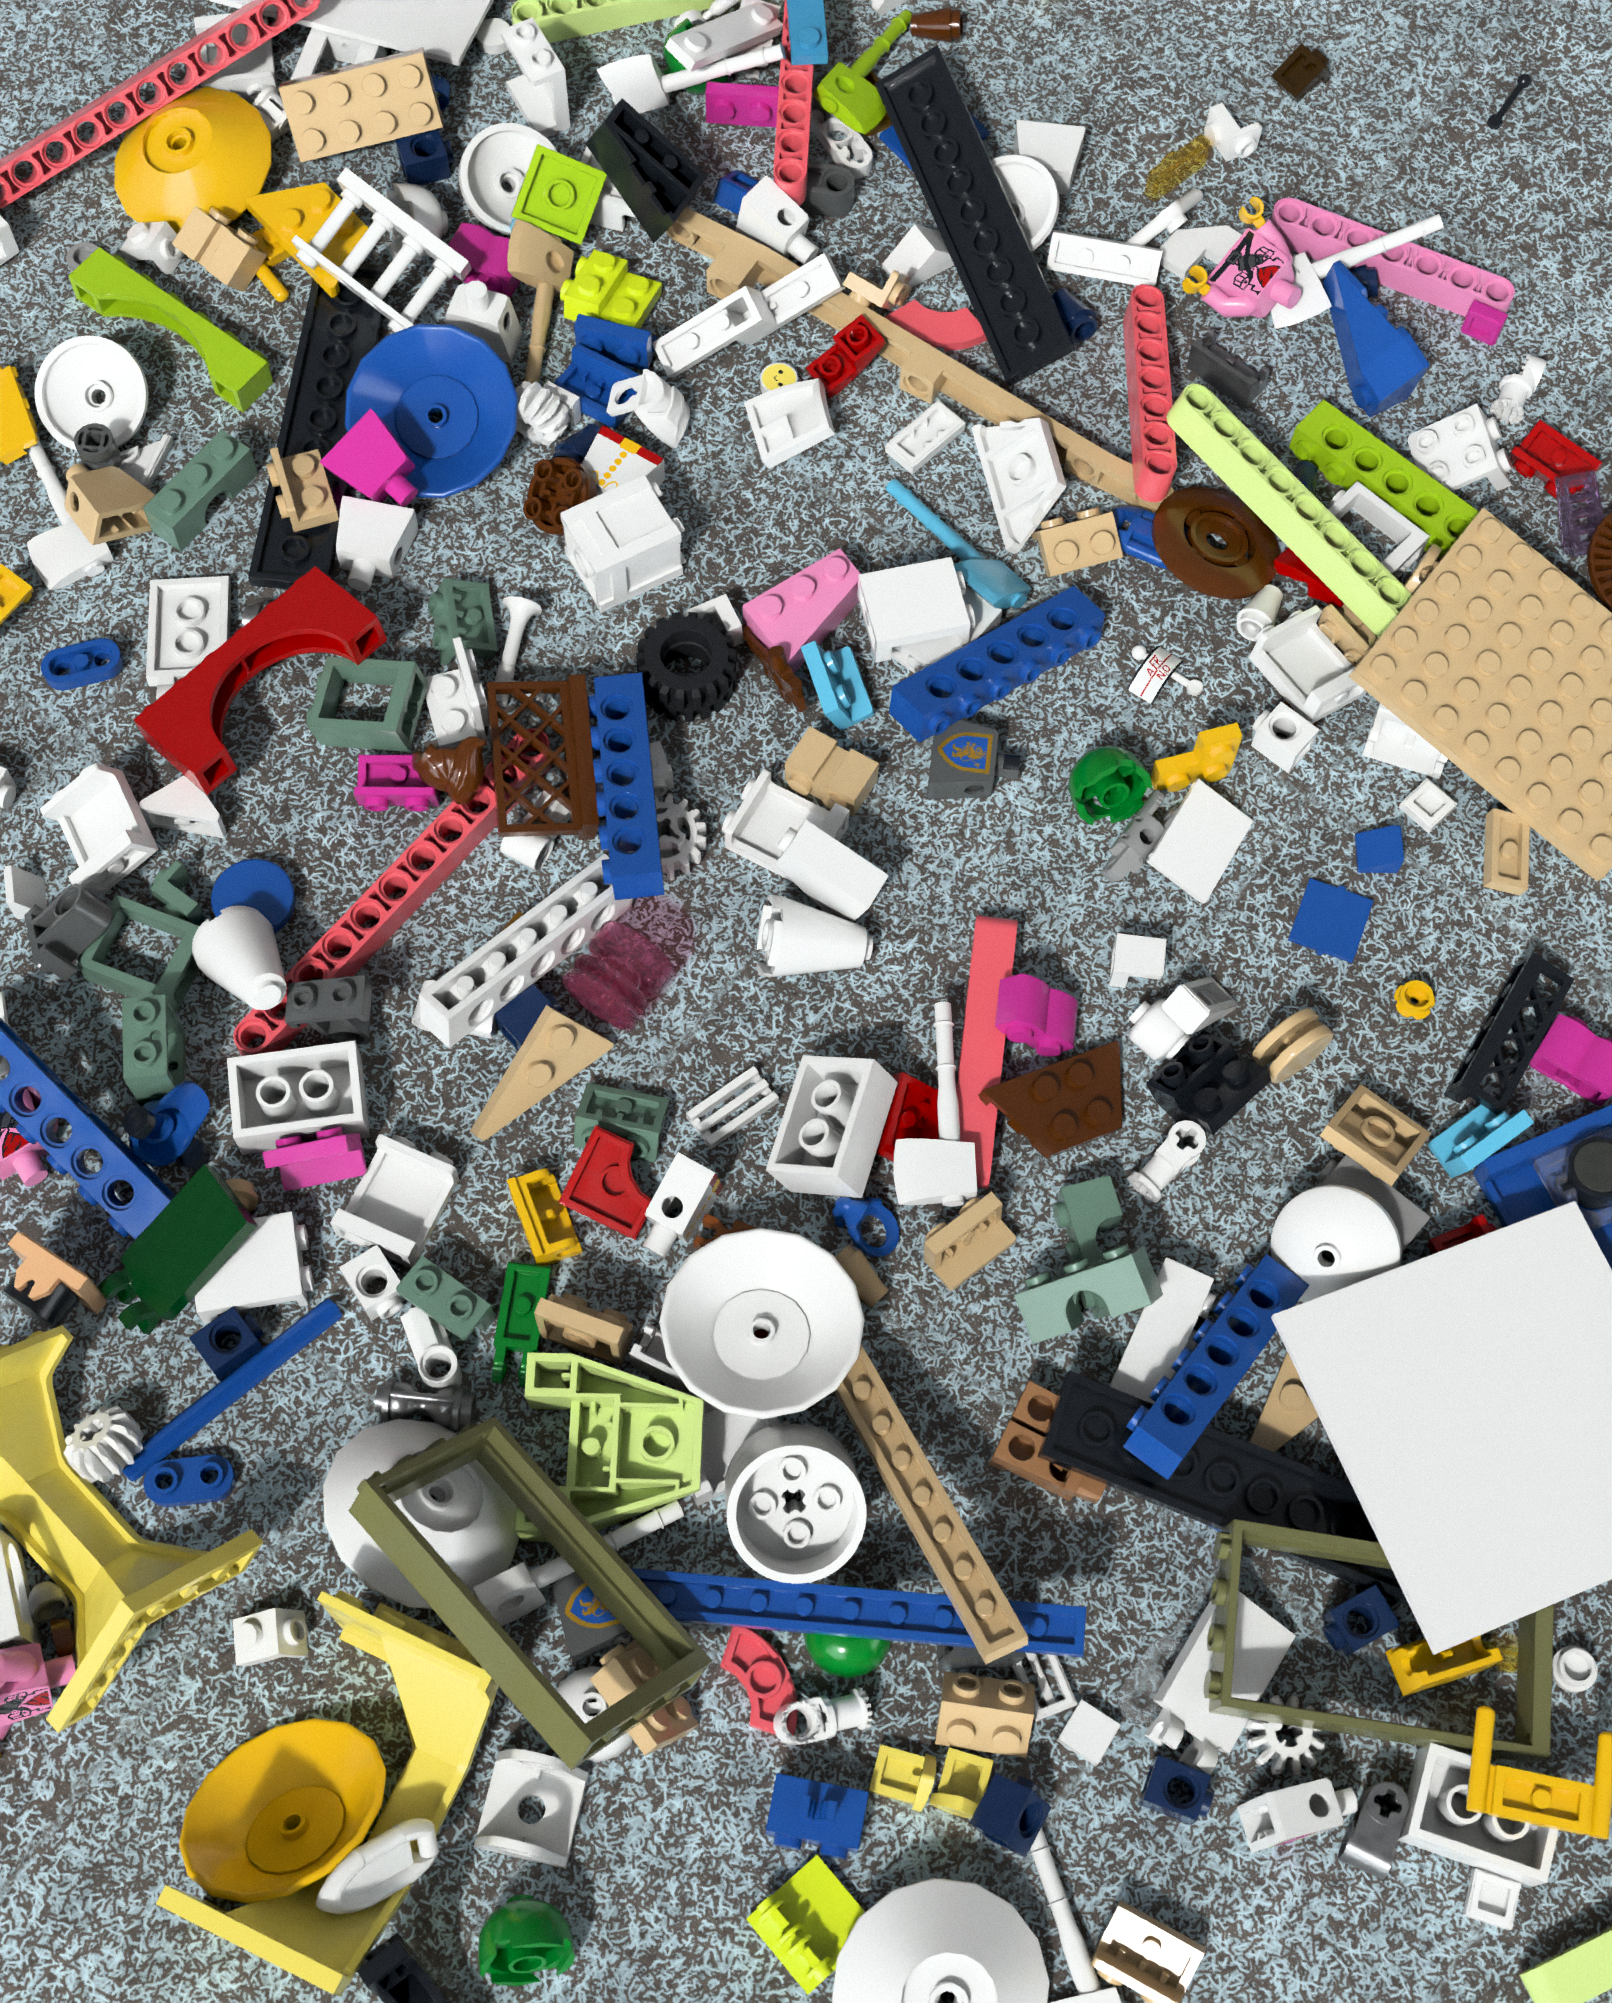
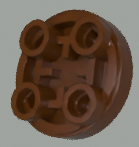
M556 457L550 460L542 459L538 461L534 467V476L528 488L527 500L523 505V512L526 518L532 520L543 532L564 536L560 513L597 496L596 483L591 471L583 463L567 457Z

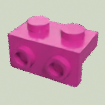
M707 82L706 123L776 128L779 86Z
M412 755L358 756L357 787H354V797L358 805L364 806L366 810L380 812L388 810L389 806H405V809L408 811H427L429 806H440V791L428 786L421 780L418 773L412 768Z
M342 1127L316 1132L317 1141L302 1143L301 1136L276 1140V1149L262 1152L265 1169L279 1167L285 1191L363 1176L367 1173L360 1132L343 1135Z

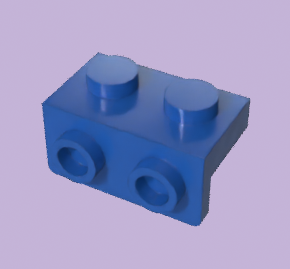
M578 314L574 324L576 344L578 343L590 350L597 351L602 356L618 364L649 370L656 352L652 343L658 340L657 336L651 335L650 331L583 314Z
M577 343L572 348L571 364L553 384L579 396L582 413L616 429L629 412L614 417L607 413L612 386L616 382L639 376V374L626 366H622L602 356L597 351L590 350ZM633 388L627 389L620 396L618 404L625 403L631 396L636 395L637 392Z

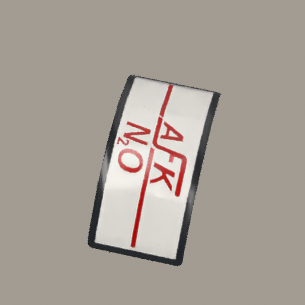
M1157 646L1142 662L1126 689L1153 705L1171 675L1184 661Z

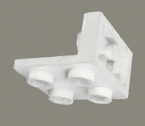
M461 637L452 638L459 669L425 677L428 681L425 699L439 749L457 748L461 741L468 737L476 736L486 739L484 727L489 726L487 701L482 683L479 682L477 675L478 670L472 648L464 650Z

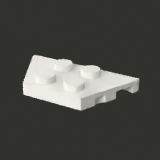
M1041 418L1024 419L1019 423L1004 421L1000 422L999 426L993 427L978 424L971 428L1005 549L1013 554L1018 553L1067 487L1049 424Z

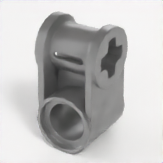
M1382 1782L1364 1790L1358 1802L1357 1812H1355L1345 1832L1343 1840L1347 1844L1342 1842L1338 1853V1860L1382 1880L1386 1877L1393 1863L1398 1839L1409 1809L1407 1794L1400 1786L1391 1782ZM1386 1794L1388 1795L1387 1804L1393 1807V1812L1385 1813L1381 1816L1379 1814L1381 1807L1374 1803V1799Z

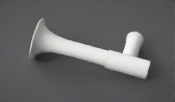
M508 596L503 598L502 603L509 609L510 625L501 663L498 665L494 682H519L514 681L513 678L523 632L529 619L533 615H539L542 612L541 606L530 599ZM496 694L497 706L506 707L509 695L512 694ZM541 694L536 700L544 703L546 694Z

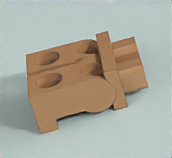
M1029 1380L991 1457L989 1465L1004 1472L1005 1470L1010 1471L1047 1491L1058 1494V1496L1068 1501H1071L1073 1496H1076L1082 1500L1097 1504L1107 1486L1106 1484L1037 1457L1058 1395Z

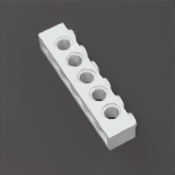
M603 854L419 994L420 1023L448 1048H451L632 907V899L615 900L612 884L604 885L602 860L609 859V857Z

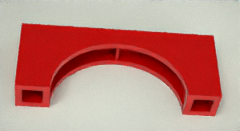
M315 566L304 576L298 578L277 599L267 604L257 616L245 626L239 628L218 649L208 654L186 676L177 680L154 703L145 707L142 713L133 720L146 742L204 794L208 795L237 770L226 747L223 745V723L233 699L251 678L280 660L305 653L336 654L359 665L386 642L387 638L378 617Z

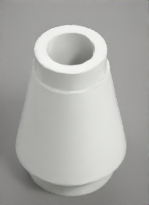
M1266 585L1238 613L1237 630L1244 638L1255 641V637L1262 629L1271 624L1275 625L1283 599V593L1278 587Z

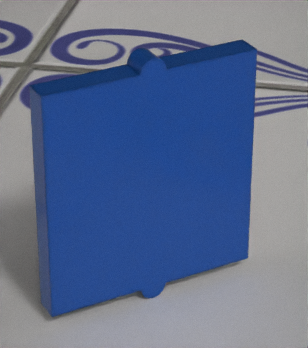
M1310 878L1288 941L1316 950V954L1319 956L1327 954L1352 963L1374 900L1346 891L1343 885L1337 888Z

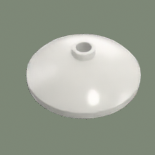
M500 123L485 128L467 145L459 165L461 193L471 212L487 227L506 235H511L509 226L514 218L511 216L536 144L558 152L544 135L528 126L517 123ZM503 181L510 183L512 192H507L503 189Z
M1005 155L991 160L1012 208L1016 216H1018L1017 219L1031 250L1034 251L1048 237L1058 216L1060 202L1056 182L1041 163L1030 157Z
M79 336L58 345L43 361L35 382V404L43 425L61 444L76 450L74 437L77 431L87 424L99 423L110 429L118 448L128 442L143 423L148 407V385L140 364L126 348L103 337ZM103 390L106 398L102 404H99L96 396L98 392Z
M1321 1185L1298 1194L1278 1215L1271 1235L1272 1258L1309 1284V1287L1299 1299L1303 1303L1398 1268L1401 1265L1402 1249L1400 1236L1389 1213L1368 1194L1348 1186ZM1323 1250H1328L1334 1255V1263H1328L1323 1259Z

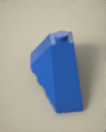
M1341 261L1333 263L1323 280V286L1332 305L1329 309L1353 399L1356 405L1363 409L1371 418L1407 400L1430 364L1409 332L1403 326L1395 329L1386 319L1388 318L1386 308L1382 304L1376 307L1373 306L1368 300L1367 290L1364 285Z

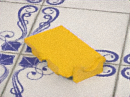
M0 365V462H3L5 465L27 454L23 449H28L39 441L36 431H38L32 413L28 410L30 409L29 402L22 385L17 381V377H19L17 369L10 365L6 368Z

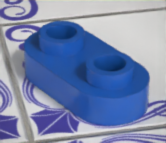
M98 638L50 651L42 660L41 671L49 686L56 690L64 691L114 678L121 672L124 660L115 642L106 638ZM101 660H110L103 666H97ZM64 669H70L69 674L63 676L58 675L60 671Z
M219 1455L159 1461L151 1466L144 1477L143 1485L148 1498L161 1507L221 1501L230 1495L236 1484V1473L229 1461ZM210 1470H217V1480L210 1484L204 1483L205 1474ZM166 1475L173 1476V1483L169 1488H159V1481L162 1477Z

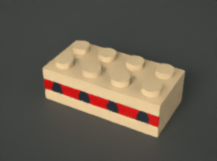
M424 47L285 81L279 86V92L300 162L443 128L444 120Z

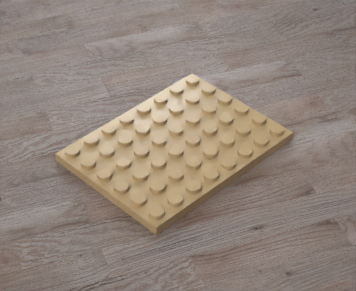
M1483 507L1348 677L1509 810L1527 822L1532 829L1584 872L1599 881L1612 868V613Z

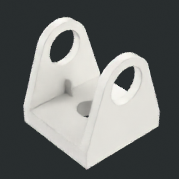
M523 1749L499 1751L474 1847L566 1869L589 1773L578 1767L570 1770L562 1759ZM535 1796L543 1800L545 1813L540 1821L528 1824L520 1819L519 1806L524 1799Z

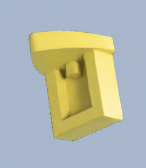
M880 1744L868 1792L912 1804V1810L922 1812L935 1780L936 1757L930 1754L921 1756Z
M949 1747L937 1793H931L929 1804L950 1814L971 1819L986 1792L994 1761Z

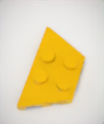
M323 182L249 196L244 199L247 210L331 298L337 296L340 291V282L317 265L313 270L295 256L298 250L291 241L297 235L307 244L311 242L341 201L331 188ZM352 211L321 254L340 267L368 227Z

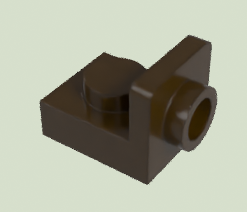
M1301 43L1271 75V78L1278 87L1298 103L1320 79L1325 84L1331 79L1327 68L1329 61L1316 48L1310 51Z

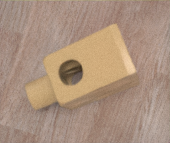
M77 463L68 469L66 473L68 487L64 503L65 510L92 545L151 531L143 509L155 496L149 489L115 466L90 471L84 464Z

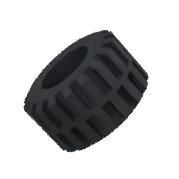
M680 612L672 613V619L666 620L662 617L656 620V628L649 626L644 631L645 639L640 638L637 645L636 662L637 673L642 672L647 705L653 703V709L659 715L664 711H668V719L677 721L678 715L685 716V722H693V715L698 714L704 720L710 717V709L713 708L718 713L724 708L723 700L729 702L733 696V688L736 687V649H734V641L731 635H726V628L721 623L714 626L713 618L707 615L703 619L697 618V612H689L687 617H681ZM683 657L697 658L707 665L703 671L691 676L677 675L666 668L672 661Z

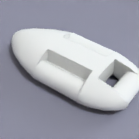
M425 1818L403 1821L354 1849L335 1867L325 1880L317 1895V1908L334 1914L354 1913L373 1907L413 1883L431 1867L438 1856L439 1848L434 1824ZM417 1839L419 1852L416 1853L411 1851L410 1841Z

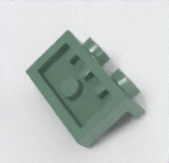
M444 578L436 592L430 595L428 602V612L430 616H433L435 627L433 648L438 650L439 664L449 665L456 655L452 639L456 637H461L464 650L472 648L474 657L492 659L497 653L498 648L489 584Z
M587 1082L575 1116L574 1146L584 1149L597 1124L634 1142L635 1145L631 1158L656 1162L659 1140L669 1111L670 1099Z
M423 1255L396 1287L399 1295L461 1340H466L476 1327L486 1332L496 1319L491 1304Z

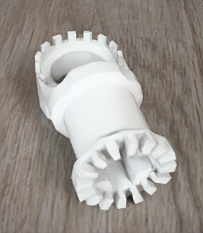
M1527 354L1525 358L1527 360L1524 361L1526 365H1522L1523 372L1520 371L1519 374L1503 376L1499 383L1501 391L1498 399L1494 400L1490 406L1491 415L1495 416L1496 420L1501 418L1500 422L1505 420V424L1510 422L1512 425L1514 422L1518 424L1523 419L1525 400L1535 392L1547 360Z
M859 1687L853 1688L849 1695L829 1699L823 1695L787 1703L781 1706L775 1714L773 1720L774 1731L782 1742L788 1745H801L833 1738L837 1731L857 1727L859 1730H866L871 1727L870 1721H872L871 1715L873 1714L871 1710L867 1709L871 1707V1703L866 1704L869 1698L866 1696L863 1688ZM793 1710L801 1711L807 1720L806 1731L800 1737L793 1736L786 1726L787 1717Z

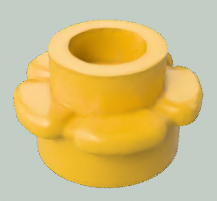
M1412 980L1404 985H1400L1394 993V1000L1397 1001L1396 1009L1406 1018L1411 1016L1416 1020L1424 1019L1430 1014V1008L1435 1005V997L1431 987L1420 980ZM1416 998L1418 1003L1413 1004L1410 999Z

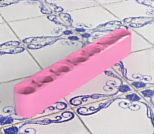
M1290 197L1277 201L1271 216V222L1283 236L1289 250L1299 254L1305 252L1307 257L1315 260H1321L1388 234ZM1412 242L1405 243L1386 251V253H1380L1347 268L1349 270L1364 264L1366 268L1375 267L1378 284L1465 317L1474 299L1507 314L1515 294L1514 286L1508 279Z

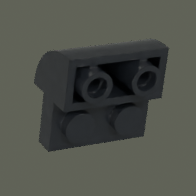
M1203 1030L1146 1084L1159 1106L1176 1122L1184 1120L1193 1121L1199 1124L1204 1131L1214 1135L1271 1081V1078L1266 1068L1237 1055L1231 1042Z

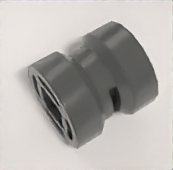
M91 423L77 431L74 437V445L81 457L82 464L90 471L109 466L120 467L121 455L115 444L113 434L108 427L99 423Z

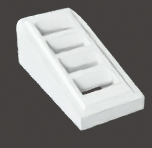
M1212 977L1180 984L1162 1004L1163 1011L1186 1034L1200 1031L1238 1007L1237 1002Z

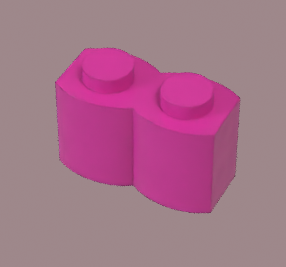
M461 223L448 246L470 263L472 270L462 282L481 281L486 285L487 290L505 294L511 298L520 280L508 272L507 256L510 237L494 236L486 227L480 224ZM453 275L452 278L460 280L457 276Z
M1021 973L1000 979L995 1027L1000 1032L1006 1034L1007 1039L1010 1041L1026 1043L1036 1049V1053L1046 1057L1059 1056L1062 1051L1074 1049L1078 1001L1068 993L1052 989L1044 981Z
M1558 1014L1550 1024L1529 1065L1557 1083L1565 1085L1569 1090L1601 1107L1612 1095V1038L1596 1036L1588 1029L1587 1024L1583 1020L1575 1016Z

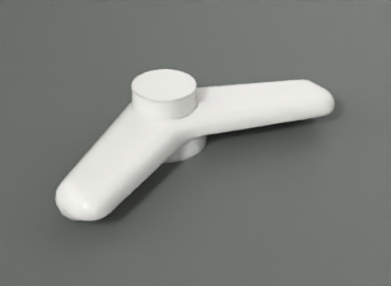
M1193 189L1180 199H1177L1128 239L1126 243L1145 246L1165 229L1170 234L1188 220L1184 214L1201 202L1203 199L1202 191L1200 189Z

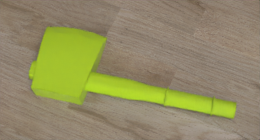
M903 10L896 18H893L887 29L874 40L872 46L863 52L850 68L839 61L819 83L812 95L821 103L823 109L832 113L842 123L856 132L868 133L881 122L887 113L877 88L867 81L865 77L876 66L881 56L889 51L894 41L906 31L911 23L912 15L908 10Z

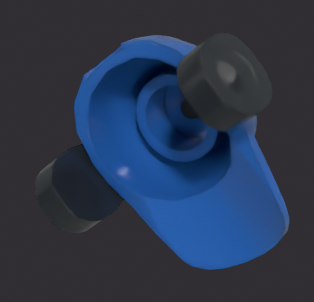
M184 1081L173 1088L162 1099L152 1100L145 1104L134 1101L125 1112L123 1128L129 1134V1145L136 1158L139 1157L151 1166H165L173 1163L178 1158L184 1167L194 1172L198 1171L208 1162L210 1149L206 1144L194 1138L210 1109L209 1099L203 1089L192 1081Z

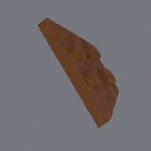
M1118 1041L1111 1042L984 1089L978 1096L986 1106L992 1103L1007 1116L1009 1120L1006 1124L1019 1135L1028 1138L1031 1146L1046 1159L1108 1136L1122 1128Z

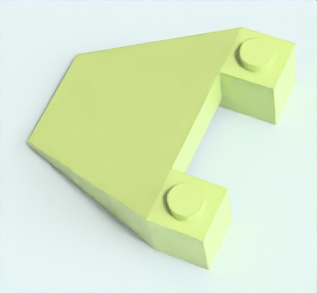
M527 1352L524 1396L530 1408L571 1410L566 1486L557 1487L597 1531L700 1491L704 1415L703 1399L572 1353ZM517 1506L515 1531L520 1539L525 1542H549Z

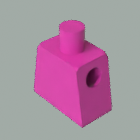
M371 408L320 461L335 476L375 502L382 503L390 495L401 507H404L418 493V490L406 479L414 470L415 464L386 423Z

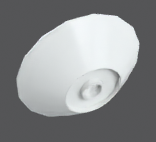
M756 1228L721 1235L690 1254L667 1285L659 1320L666 1358L690 1392L723 1412L760 1419L805 1411L837 1390L859 1357L865 1323L856 1284L832 1253L800 1234L766 1228ZM763 1329L769 1333V1336L760 1339L754 1335V1332Z
M396 1419L363 1429L336 1453L323 1484L324 1523L341 1560L371 1590L407 1607L432 1609L349 1512L350 1507L359 1494L357 1487L364 1478H369L375 1471H379L382 1474L392 1469L401 1458L408 1454H412L415 1457L423 1453L433 1442L440 1438H444L447 1441L457 1435V1433L437 1423ZM477 1460L394 1502L472 1593L474 1586L510 1568L519 1541V1536L515 1531L516 1504ZM429 1494L437 1497L438 1501H435Z
M930 1878L893 1889L858 1918L837 1956L832 2003H938L939 1996L946 1991L954 1993L953 2003H1047L1050 1982L1038 1938L1011 1903L977 1883Z

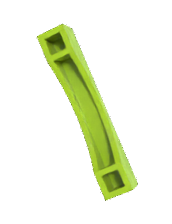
M98 247L68 275L76 298L103 317L143 319L161 325L180 335L195 348L204 360L215 394L244 413L273 384L269 369L270 363L260 351L255 349L251 351L242 345L232 332L228 330L223 332L214 326L204 313L200 311L195 313L189 309L176 294L172 292L167 294L157 287L156 283L145 273L138 274L132 270L119 255L114 254L112 256Z

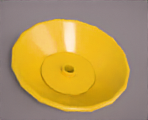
M210 87L190 89L127 129L115 157L116 193L126 214L136 222L166 221L177 234L194 206L208 212L211 207H214L231 219L230 222L239 218L247 209L244 199L249 196L260 195L272 166L271 134L259 110L238 94Z
M312 1718L275 1726L239 1745L207 1774L185 1810L179 1848L188 1877L212 1897L254 1903L291 1895L330 1874L350 1852L363 1842L382 1807L387 1770L375 1741L350 1723Z

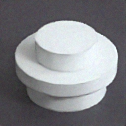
M1573 1645L1566 1646L1553 1655L1552 1678L1565 1691L1572 1693L1583 1692L1594 1684L1597 1678V1664L1593 1656L1584 1648Z

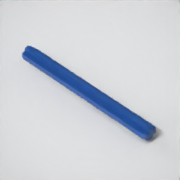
M325 1299L142 1443V1451L133 1456L135 1463L123 1468L122 1472L132 1482L139 1479L151 1466L163 1460L341 1319L342 1312L331 1299Z

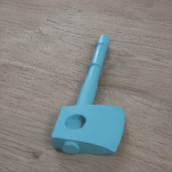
M893 479L888 483L886 491L898 501V504L904 506L926 526V530H930L962 560L954 564L955 571H962L965 583L974 592L997 609L1009 607L1016 609L1025 604L1032 588L1001 560L985 559L968 542L945 524L939 515L934 514L912 494L910 489H907L897 479Z

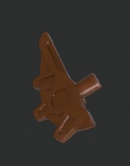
M746 624L742 625L743 642L759 659L768 679H772L775 682L785 703L789 704L792 702L798 712L806 710L807 706L802 690L803 682L794 675L792 668L787 663L784 648L782 646H773L768 650L753 635L751 629Z

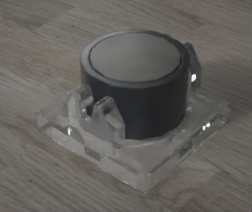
M1611 1127L1534 1161L1533 1167L1557 1207L1576 1201L1577 1205L1580 1204L1585 1208L1600 1210V1212L1584 1210L1579 1207L1591 1231L1612 1222Z

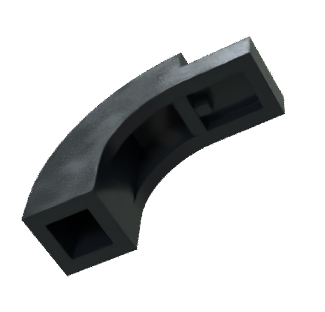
M398 1933L370 1951L360 1968L356 1971L365 1986L384 2003H451L415 1952Z

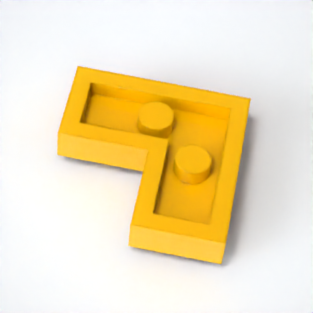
M1238 723L1201 731L1198 733L1193 751L1155 760L1150 775L1154 791L1156 789L1159 791L1167 789L1169 792H1176L1186 788L1197 779L1215 782L1224 778L1231 771L1243 737Z

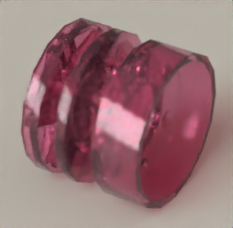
M609 920L603 923L588 943V949L592 956L585 954L578 956L575 960V967L569 968L563 975L562 980L568 992L593 1015L617 1029L631 1031L639 1023V1015L646 1014L649 1010V1002L645 996L652 998L659 996L673 978L675 969L661 950L647 938L619 922Z

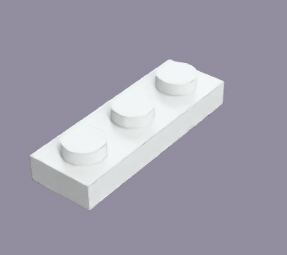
M1053 230L1046 269L1137 286L1148 284L1155 287L1163 249Z

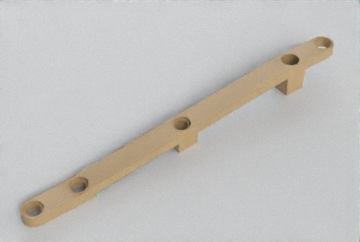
M687 207L684 208L674 224L666 231L672 240L714 260L706 270L707 292L722 300L744 286L754 288L757 282L765 287H769L800 268V266L770 248ZM840 291L807 311L839 331L862 314L885 340V344L878 354L901 368L899 389L931 405L938 394L942 392L997 426L1000 425V422L1004 421L1019 423L1024 419L1041 418L1049 424L1060 464L1064 465L1063 471L1133 506L1155 513L1162 501H1145L1135 493L1133 466L1131 463L1107 452L870 308L854 301L845 293ZM1171 486L1167 497L1174 492Z

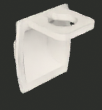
M643 369L642 375L616 382L612 386L607 406V413L611 417L634 411L657 438L671 448H677L688 425L690 408L685 402L683 394L675 386H670L655 372L648 369ZM633 388L637 392L636 395L631 396L625 403L618 404L620 396L627 389Z

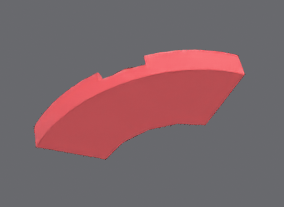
M914 299L884 317L929 345L944 348V351L962 350L987 341L980 322L967 307L954 312H938L925 308Z
M733 1627L720 1668L736 1676L747 1690L751 1704L749 1726L776 1735L773 1724L776 1712L787 1703L797 1702L794 1683L779 1653L765 1638L750 1628ZM797 1710L791 1711L786 1720L787 1729L793 1736L796 1731Z

